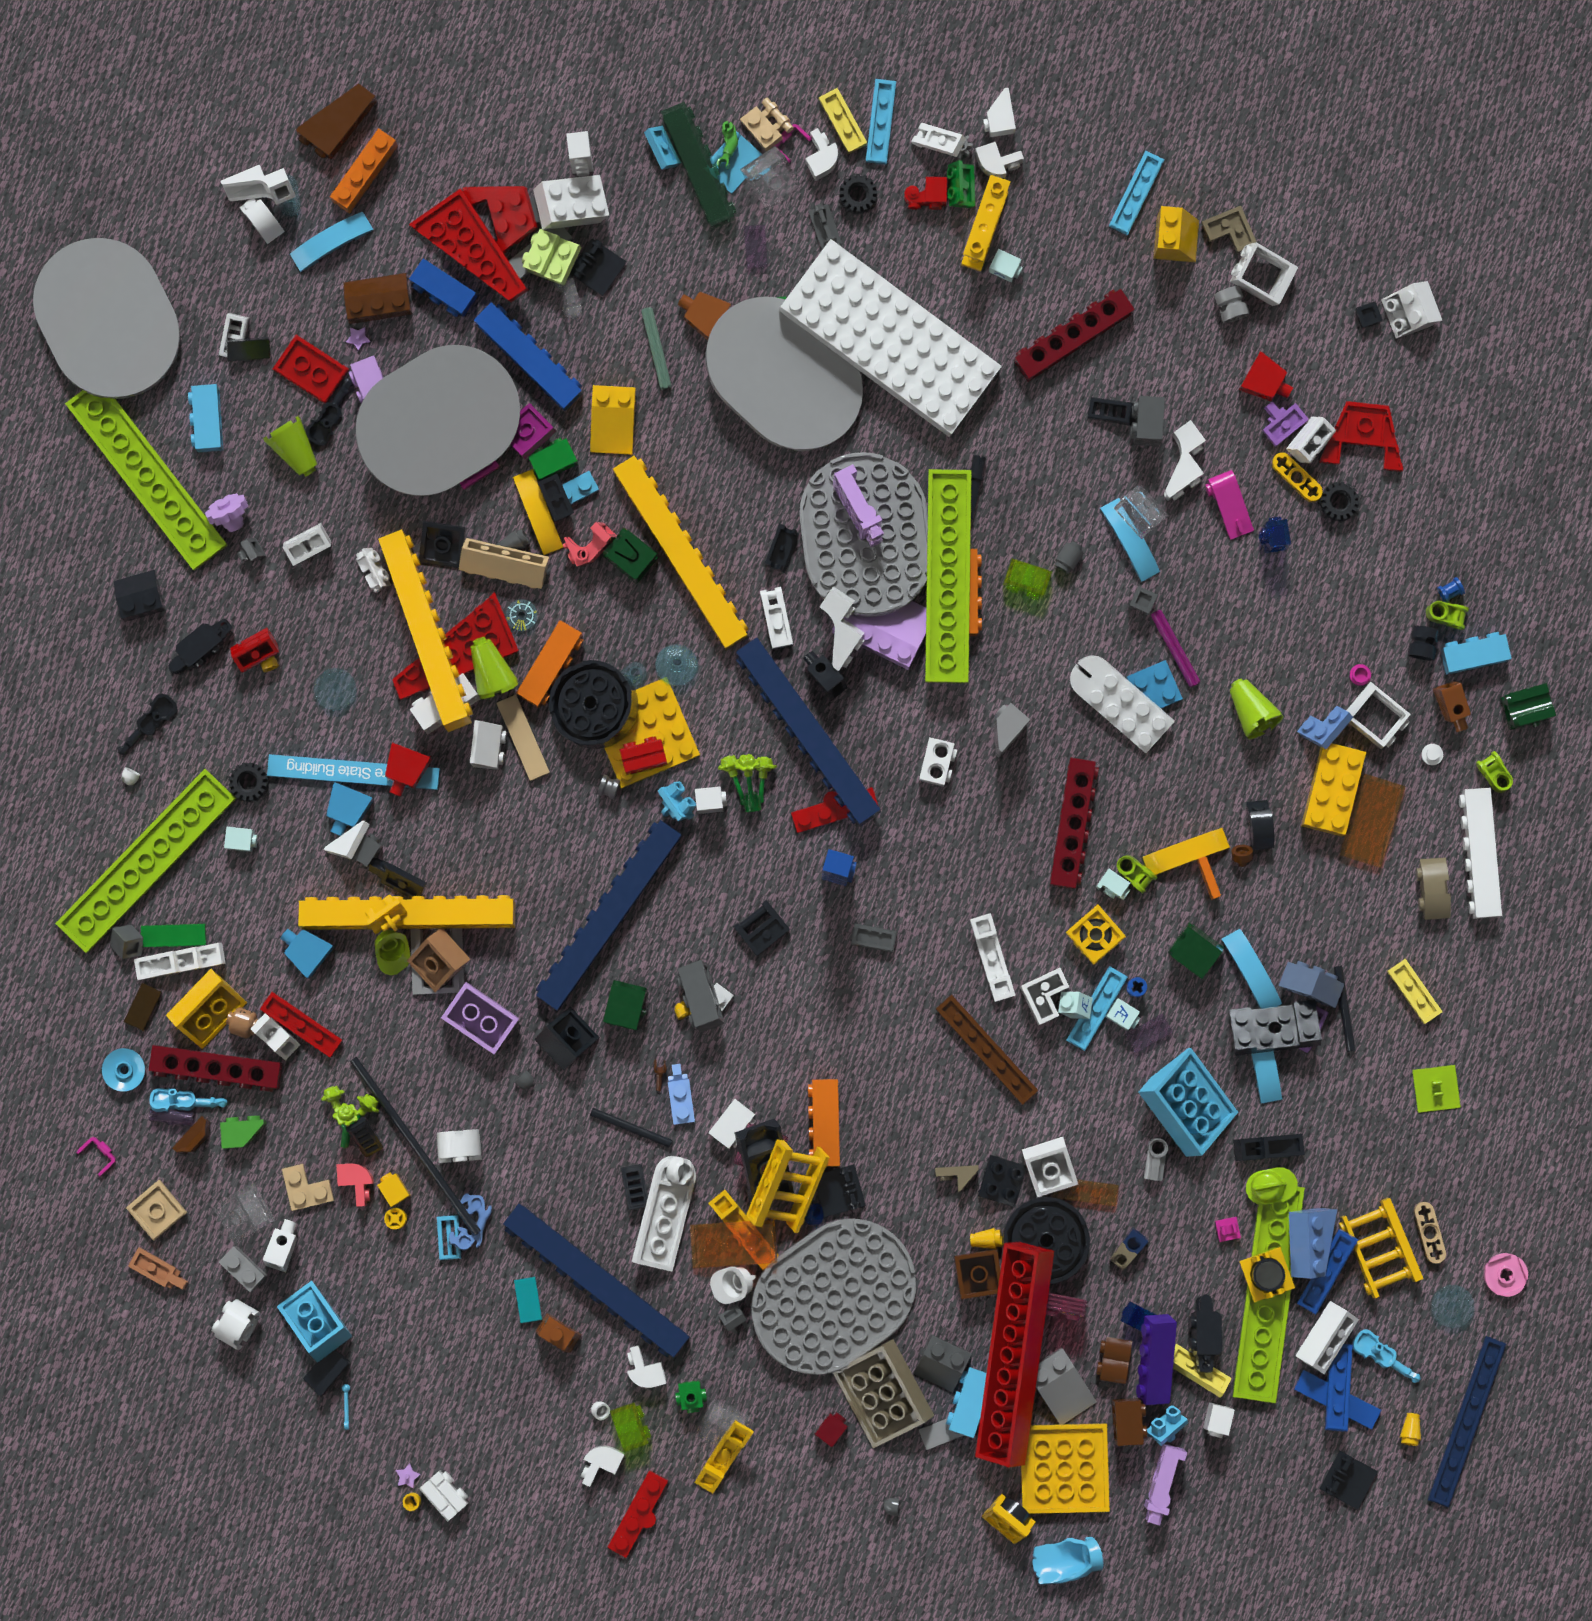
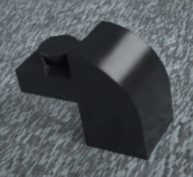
M1268 800L1246 802L1253 851L1274 848V823Z

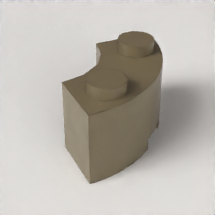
M1446 858L1420 859L1419 868H1416V880L1420 881L1421 898L1418 899L1419 911H1423L1425 920L1450 918L1451 895L1448 894L1447 888L1449 874Z

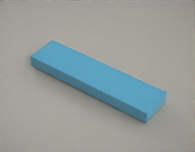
M875 79L866 154L867 163L887 165L896 81Z
M1145 151L1109 227L1126 235L1129 234L1164 159Z
M1110 966L1108 967L1091 996L1093 1000L1090 1019H1078L1066 1041L1083 1051L1086 1050L1128 978L1126 975Z

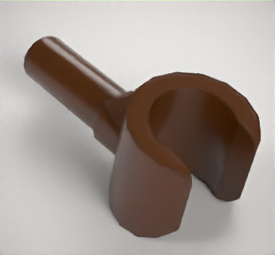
M655 1059L653 1066L657 1077L656 1091H661L662 1077L667 1070L666 1061L664 1060L662 1067H657Z

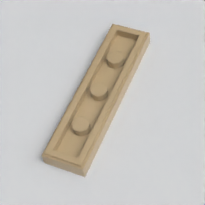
M517 695L497 702V706L529 780L533 781L549 774V769Z

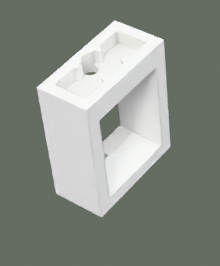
M1257 242L1246 245L1241 252L1242 258L1239 264L1237 263L1231 272L1233 276L1230 282L1240 286V288L1272 306L1280 305L1298 267ZM1253 254L1281 269L1269 294L1242 279Z
M1370 682L1346 711L1354 716L1372 694L1400 718L1382 740L1354 717L1349 724L1380 749L1385 745L1389 748L1396 739L1394 734L1398 729L1403 731L1410 721L1407 718L1411 714Z

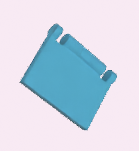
M737 131L738 146L733 156L729 159L730 168L726 169L727 162H722L720 168L717 166V160L723 156V150L726 146L725 142L708 160L714 168L710 170L706 165L702 167L731 194L765 158L760 151Z

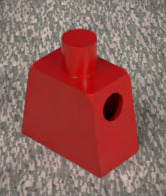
M1260 351L1239 390L1272 401L1276 393L1288 398L1293 387L1283 382L1287 374L1286 370Z
M392 742L385 777L393 781L389 793L401 797L405 786L415 789L430 765L432 758Z

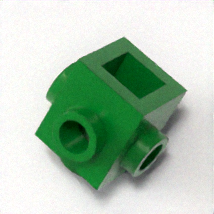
M700 1380L678 1383L679 1392L675 1393L677 1406L681 1405L682 1410H687V1413L699 1412V1408L704 1406L703 1402L707 1401L706 1389H701ZM694 1394L695 1400L690 1401L687 1395Z

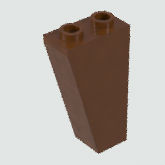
M358 83L301 124L295 130L299 136L297 139L305 146L309 144L315 148L314 152L321 158L325 159L327 157L332 160L377 102L376 96Z

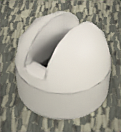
M125 767L121 778L127 785H133L138 781L140 774Z
M597 1401L592 1405L591 1413L596 1419L604 1420L609 1416L610 1408L606 1403Z

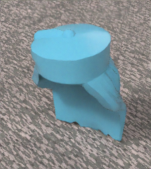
M1086 1537L1085 1541L1067 1538L1056 1544L1036 1546L1033 1551V1571L1036 1572V1577L1039 1578V1584H1058L1075 1581L1088 1576L1093 1571L1102 1570L1103 1553L1093 1537Z

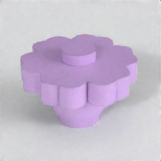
M237 493L227 495L209 506V510L205 512L206 518L210 524L215 523L216 526L222 524L229 532H233L243 526L242 514L245 512L244 509L248 507L244 495H238Z

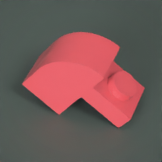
M336 1164L338 1186L355 1185L356 1207L367 1206V1201H370L371 1197L370 1188H366V1184H374L370 1171L359 1164Z

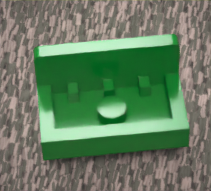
M957 160L949 164L947 169L949 206L973 208L975 207L974 165L963 164L962 161Z

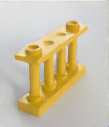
M990 175L963 253L964 257L961 265L981 272L1008 195L1011 181Z
M777 1139L746 1214L747 1218L754 1226L758 1227L763 1226L766 1218L786 1221L794 1233H799L823 1172L828 1166L830 1157L821 1147L816 1148L813 1156L794 1153L784 1140ZM795 1161L810 1165L806 1175L786 1172L788 1162ZM787 1180L802 1184L798 1194L778 1191L780 1182ZM778 1199L794 1202L790 1213L769 1210L772 1201Z
M1390 1198L1381 1200V1206L1373 1212L1348 1221L1347 1216H1341V1222L1338 1223L1340 1229L1354 1236L1352 1229L1381 1217L1383 1219L1387 1218L1389 1226L1386 1230L1359 1240L1353 1249L1366 1280V1283H1363L1368 1296L1372 1295L1373 1298L1380 1297L1377 1292L1378 1289L1402 1279L1411 1278L1413 1282L1424 1279ZM1387 1238H1395L1398 1245L1395 1247V1250L1368 1261L1364 1260L1360 1249ZM1398 1257L1399 1259H1404L1406 1264L1403 1267L1404 1270L1373 1282L1369 1269Z

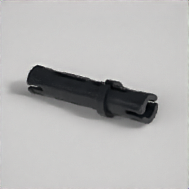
M973 455L971 466V520H974L980 484L984 480L982 474L986 457H980L979 455Z

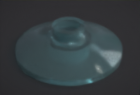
M673 644L659 652L655 668L658 676L664 682L679 686L690 682L694 678L698 669V661L691 649L683 645ZM680 660L681 664L675 665L673 661Z

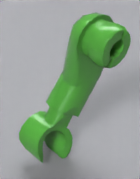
M726 121L722 125L726 146L723 150V156L717 160V166L720 168L722 162H727L725 167L729 169V159L733 156L738 146L735 126L732 122Z

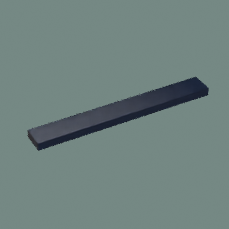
M1487 1336L1484 1338L1427 1499L1429 1501L1449 1508L1506 1347L1504 1342Z

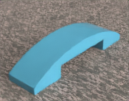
M360 212L315 235L296 248L290 255L299 271L302 272L318 263L319 259L350 241L357 240L373 231V228L365 214Z
M1118 498L1101 507L1102 513L1110 527L1113 528L1141 582L1159 573L1160 570L1148 545L1121 500Z
M1241 929L1222 938L1221 940L1238 966L1260 1009L1281 1005L1282 1002L1274 985Z
M1274 1051L1251 1054L1261 1104L1282 1100Z

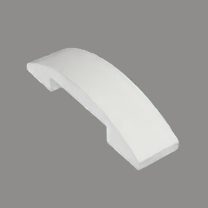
M991 913L970 919L994 1001L1016 996Z

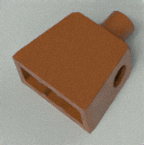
M699 292L694 300L684 294L678 303V306L687 310L684 320L707 340L718 319L731 308L730 303Z
M1452 681L1433 688L1445 721L1453 722L1456 732L1467 729L1468 725L1465 717L1471 715L1462 684Z
M546 1313L536 1329V1333L540 1337L568 1353H571L582 1335Z

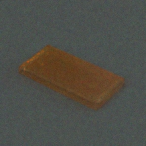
M1368 774L1363 775L1339 856L1381 868L1406 786Z
M775 1219L765 1220L762 1227L754 1226L751 1221L690 1225L693 1268L777 1263Z

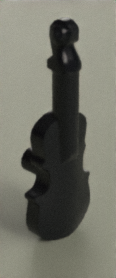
M345 378V384L339 389L332 403H325L322 406L321 411H319V417L316 420H310V424L306 427L305 432L308 440L312 443L325 445L328 443L330 436L333 435L331 427L337 423V420L342 415L339 406L347 395L349 388L354 385L351 378Z
M160 693L154 697L152 702H149L150 710L146 713L144 712L137 719L136 724L138 728L126 739L123 746L118 747L120 755H126L127 750L143 734L152 735L156 728H159V723L162 720L169 721V718L177 712V705L171 697Z

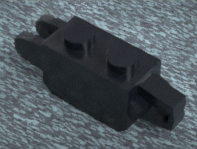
M225 618L212 626L202 623L176 645L178 655L168 663L169 671L179 675L188 667L191 670L202 667L207 662L205 659L212 654L214 656L223 649L221 645L225 643L223 640L234 629Z
M1207 1294L1197 1298L1195 1302L1196 1311L1191 1313L1188 1319V1328L1191 1329L1188 1348L1189 1351H1192V1357L1196 1358L1197 1371L1199 1373L1213 1372L1214 1357L1222 1352V1316L1218 1311H1213V1300Z

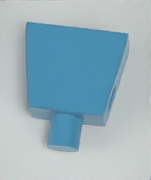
M334 782L326 815L328 818L335 820L330 832L341 836L344 834L347 825L351 827L356 826L361 822L374 799Z
M287 929L280 937L281 940L289 945L284 954L308 979L312 977L334 949L332 944L303 929L298 935Z

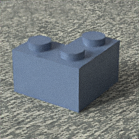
M1297 961V964L1287 963L1279 983L1280 987L1312 1000L1315 999L1320 1004L1336 1008L1344 984L1337 980L1338 976L1328 972L1325 973L1326 970L1317 966H1313V969H1310V965Z

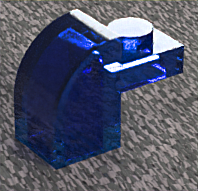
M1129 1301L1128 1305L1123 1309L1120 1321L1141 1331V1326L1144 1324V1316L1157 1314Z

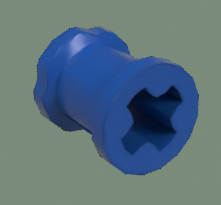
M1457 577L1453 578V581L1447 585L1437 587L1439 595L1443 602L1449 603L1450 599L1459 594H1465L1464 587Z
M1135 977L1127 983V992L1130 996L1140 997L1147 990L1146 981L1140 977ZM1133 982L1136 984L1141 983L1140 993L1132 991L1131 988L1134 987Z

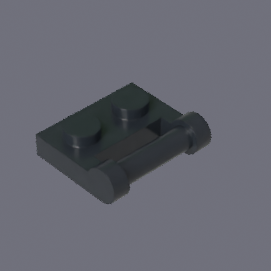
M767 900L761 903L762 906L740 924L737 922L733 926L756 956L790 931L789 927ZM768 912L771 918L748 935L745 930Z

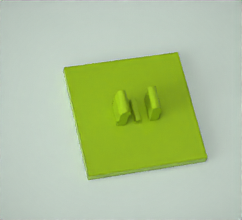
M1455 1065L1412 1070L1418 1113L1461 1108Z

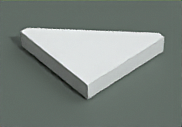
M361 821L327 845L324 850L330 854L352 859L370 824Z

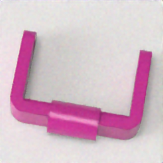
M797 124L792 125L794 129L790 133L784 130L781 133L783 139L773 146V149L788 164L791 160L778 147L792 135L791 133L796 129L809 142L812 140Z
M91 1137L76 1153L79 1155L93 1141L97 1148L111 1160L98 1173V1176L101 1177L116 1162V1158L111 1153L112 1150L103 1141L100 1142L96 1137Z

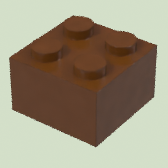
M997 1249L954 1255L960 1299L997 1294L1000 1278V1263Z
M1138 1398L1112 1399L1114 1443L1117 1446L1144 1444L1143 1439H1147V1427L1142 1424V1417H1146L1145 1404L1141 1403V1400Z

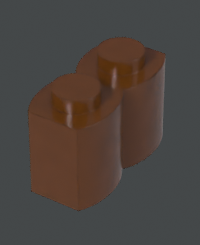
M1106 1337L1105 1341L1101 1340L1099 1353L1103 1354L1102 1362L1097 1363L1096 1375H1100L1099 1380L1126 1384L1132 1341Z

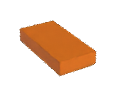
M1204 856L1197 859L1211 900L1219 898L1221 894L1207 857Z

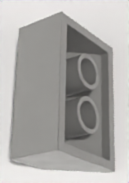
M1012 703L1008 706L1003 705L994 717L995 753L998 758L1015 741L1030 721Z

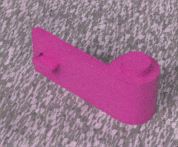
M1230 470L1207 479L1208 484H1205L1206 492L1209 497L1213 496L1217 501L1230 540L1254 531L1233 471Z

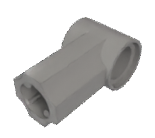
M1154 1137L1147 1145L1148 1151L1144 1179L1162 1181L1168 1145L1162 1138ZM1155 1142L1163 1144V1150L1160 1153L1152 1151V1145Z

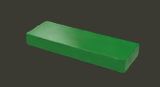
M206 924L141 926L142 948L205 946Z

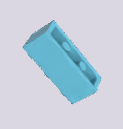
M217 384L191 386L192 392H188L189 405L193 407V413H190V425L194 426V434H191L192 447H195L197 452L222 451L223 435L219 387Z
M1499 632L1487 634V638L1481 640L1477 636L1465 639L1466 643L1458 644L1457 641L1446 643L1445 647L1440 650L1446 675L1511 660L1506 634L1499 635Z
M968 1367L967 1371H963L959 1383L963 1384L961 1391H956L952 1402L956 1404L954 1412H949L946 1424L949 1425L948 1430L974 1438L981 1417L986 1380L985 1372Z

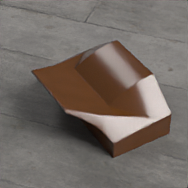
M201 1116L172 1149L180 1154L195 1152L209 1137L211 1122L205 1116Z

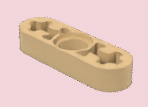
M1420 1202L1414 1207V1216L1425 1256L1431 1263H1441L1446 1257V1250L1434 1208L1428 1202ZM1424 1205L1425 1208L1430 1210L1427 1213V1219H1433V1223H1425L1421 1226V1221H1425L1423 1215H1419L1418 1211ZM1428 1226L1433 1227L1436 1231L1432 1239H1427L1424 1236V1230ZM1439 1241V1244H1435L1436 1250H1441V1254L1438 1255L1439 1259L1436 1260L1435 1257L1430 1256L1433 1248L1432 1245L1427 1247V1242Z

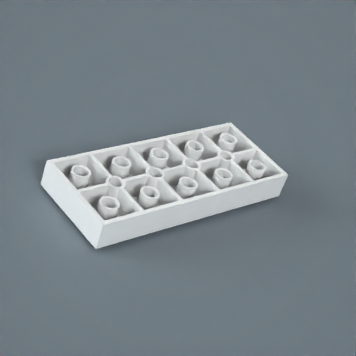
M830 239L779 309L781 313L948 437L951 436L1002 367L832 239Z

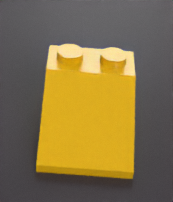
M593 385L590 452L633 455L636 406L635 387Z

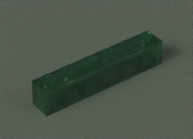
M685 102L661 111L663 121L711 230L735 221L734 214L737 213L732 201L728 203L725 196L728 194L724 182L720 183L718 180L719 170L715 163L711 164L709 159L712 156L707 144L703 145L701 141L703 134L699 125H694L692 119L695 116L691 106L687 107Z

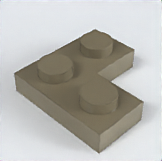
M1241 206L1201 222L1209 243L1229 235L1237 254L1242 252L1246 245L1256 242Z

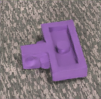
M1272 401L1264 408L1271 417L1268 418L1270 424L1262 432L1276 447L1309 419L1296 403L1288 410H1285L1283 407L1278 409Z

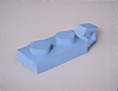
M673 1064V1076L668 1077L673 1124L695 1122L687 1074L682 1075L681 1064Z

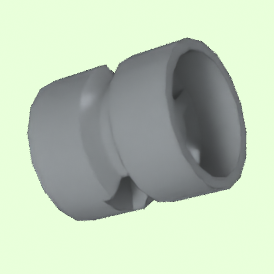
M1240 286L1229 287L1214 294L1217 306L1222 308L1220 315L1224 324L1243 319L1249 315L1246 303L1242 302L1244 296Z

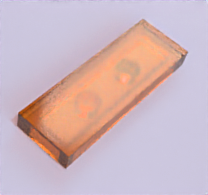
M1077 1179L1078 1185L1052 1193V1198L1116 1207L1119 1185Z

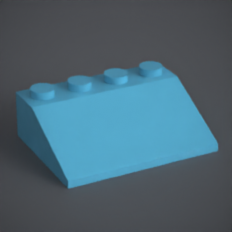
M1192 1048L1186 1049L1153 1075L1138 1092L1186 1157L1202 1156L1238 1113Z

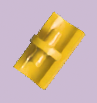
M388 895L382 900L385 906L383 909L377 911L375 907H371L365 911L366 922L375 934L381 930L385 932L390 927L394 931L398 930L395 924L402 920V915L407 913L398 898L395 899Z

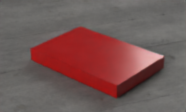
M295 335L273 367V371L325 404L329 401L349 371V368L303 338Z

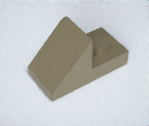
M974 1165L935 1168V1177L940 1176V1181L953 1180V1176L957 1175L959 1193L979 1170V1167Z

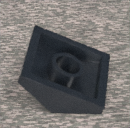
M423 521L419 554L420 563L459 568L461 551L465 542L466 527Z

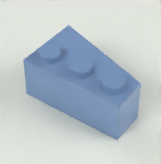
M1314 1208L1289 1212L1291 1277L1311 1279L1326 1275L1337 1209Z

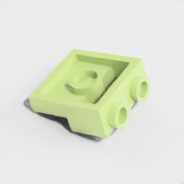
M540 229L531 238L532 247L529 252L523 255L522 267L528 273L565 285L582 247L579 244L562 239L556 234Z

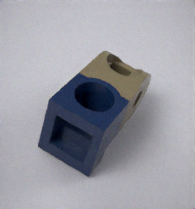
M1133 1227L1109 1260L1121 1270H1124L1148 1243V1238Z

